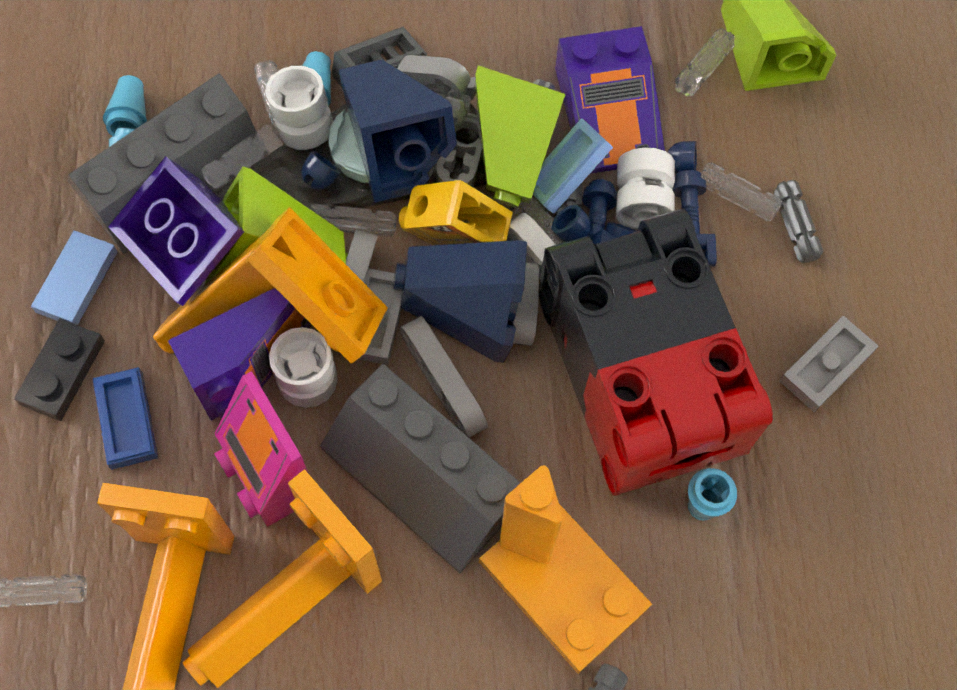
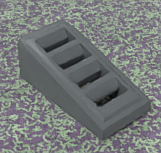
M403 26L334 52L332 75L342 87L339 69L384 60L381 54L386 57L387 60L385 62L397 68L405 56H427V53ZM397 45L404 54L399 55L393 47Z

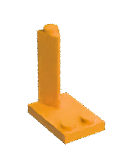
M289 207L277 217L264 234L192 295L184 306L181 305L168 316L154 333L153 339L162 350L174 354L168 340L276 288L324 336L327 344L333 350L340 352L352 364L365 354L388 307Z
M540 466L506 495L500 540L479 558V563L579 674L652 606V603L559 504L547 466Z
M305 469L288 482L295 498L289 505L300 520L308 528H311L320 539L187 649L190 656L182 663L200 686L210 680L219 688L348 577L352 576L366 594L382 582L371 545Z
M102 483L97 504L112 517L111 522L120 525L135 541L158 544L122 690H174L205 553L208 551L231 555L235 536L209 498Z

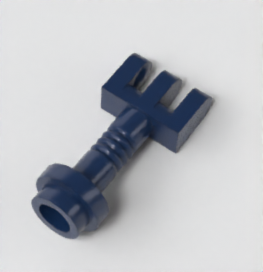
M685 170L678 172L675 175V183L672 190L676 197L681 198V209H685L692 219L696 237L702 250H704L709 267L716 266V235L700 234L698 196L706 192V180L701 177L699 171Z
M604 179L593 180L584 189L582 201L590 209L591 232L589 237L593 244L616 238L604 229L607 211L613 209L617 204V191L610 181Z

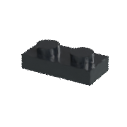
M59 318L14 400L21 406L62 421L105 342L101 334Z

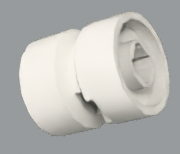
M306 66L286 67L272 75L267 82L265 93L280 139L287 146L296 150L312 149L327 141L333 119L321 76L314 69Z
M638 148L627 151L619 157L617 163V185L619 190L616 208V218L619 223L633 229H638L641 220L675 211V194L672 190L675 183V161L672 155L656 148Z
M301 327L290 329L275 340L269 353L271 370L283 397L291 404L304 408L318 406L327 401L334 393L338 380L331 347L325 341L324 336L314 329Z

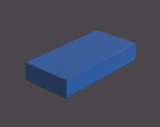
M137 367L93 378L108 467L113 470L157 459L158 452L141 369Z

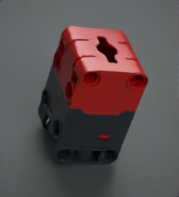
M679 209L641 220L637 232L593 244L590 237L585 236L545 248L539 283L541 309L547 324L551 327L601 460L603 475L611 494L617 496L655 484L657 481L661 482L705 468L706 466L708 467L749 454L750 449L768 425L772 424L773 412L771 403L765 389L759 383L747 351L743 346L709 267V263L696 237L695 228L688 212L685 209Z

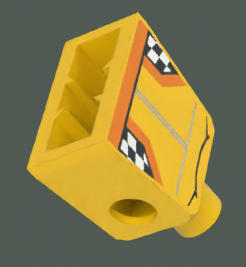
M462 180L415 186L411 191L408 205L400 210L399 224L404 231L417 236L431 245L507 241L513 212ZM463 220H468L470 223H464Z

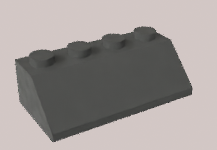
M218 73L68 174V183L120 251L125 254L129 249L108 226L165 156L198 177L212 191H215L235 177L242 167L247 168L265 156L266 151L246 108L222 75Z
M384 364L349 396L320 445L322 450L459 574L499 532L502 526L505 497L520 484L515 477Z

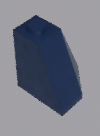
M384 60L339 69L346 108L375 203L411 194L415 186L424 185L429 180L427 173L441 156L447 158L457 145L450 101Z
M515 240L409 247L405 263H396L393 290L402 291L400 304L401 308L416 317L422 316L428 324L494 362L504 363L513 347L516 327L508 325V321L514 322L518 302L521 303L525 285L527 242Z

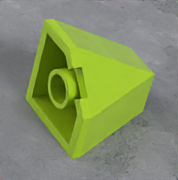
M789 0L723 1L721 13L745 91L826 79L836 57L835 50Z
M478 65L475 73V88L486 188L488 191L495 193L493 199L512 207H519L521 201L529 204L565 94Z
M242 167L225 194L223 202L244 233L205 279V284L264 234L277 217L289 207L346 264L348 253L345 252L344 232L252 169Z

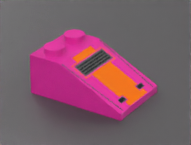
M251 371L242 376L215 432V436L223 449L214 454L228 478L235 474L240 478L245 489L239 491L237 495L249 517L253 518L260 514L266 526L269 527L294 512L289 503L295 498L288 482L304 469L307 471L301 454Z

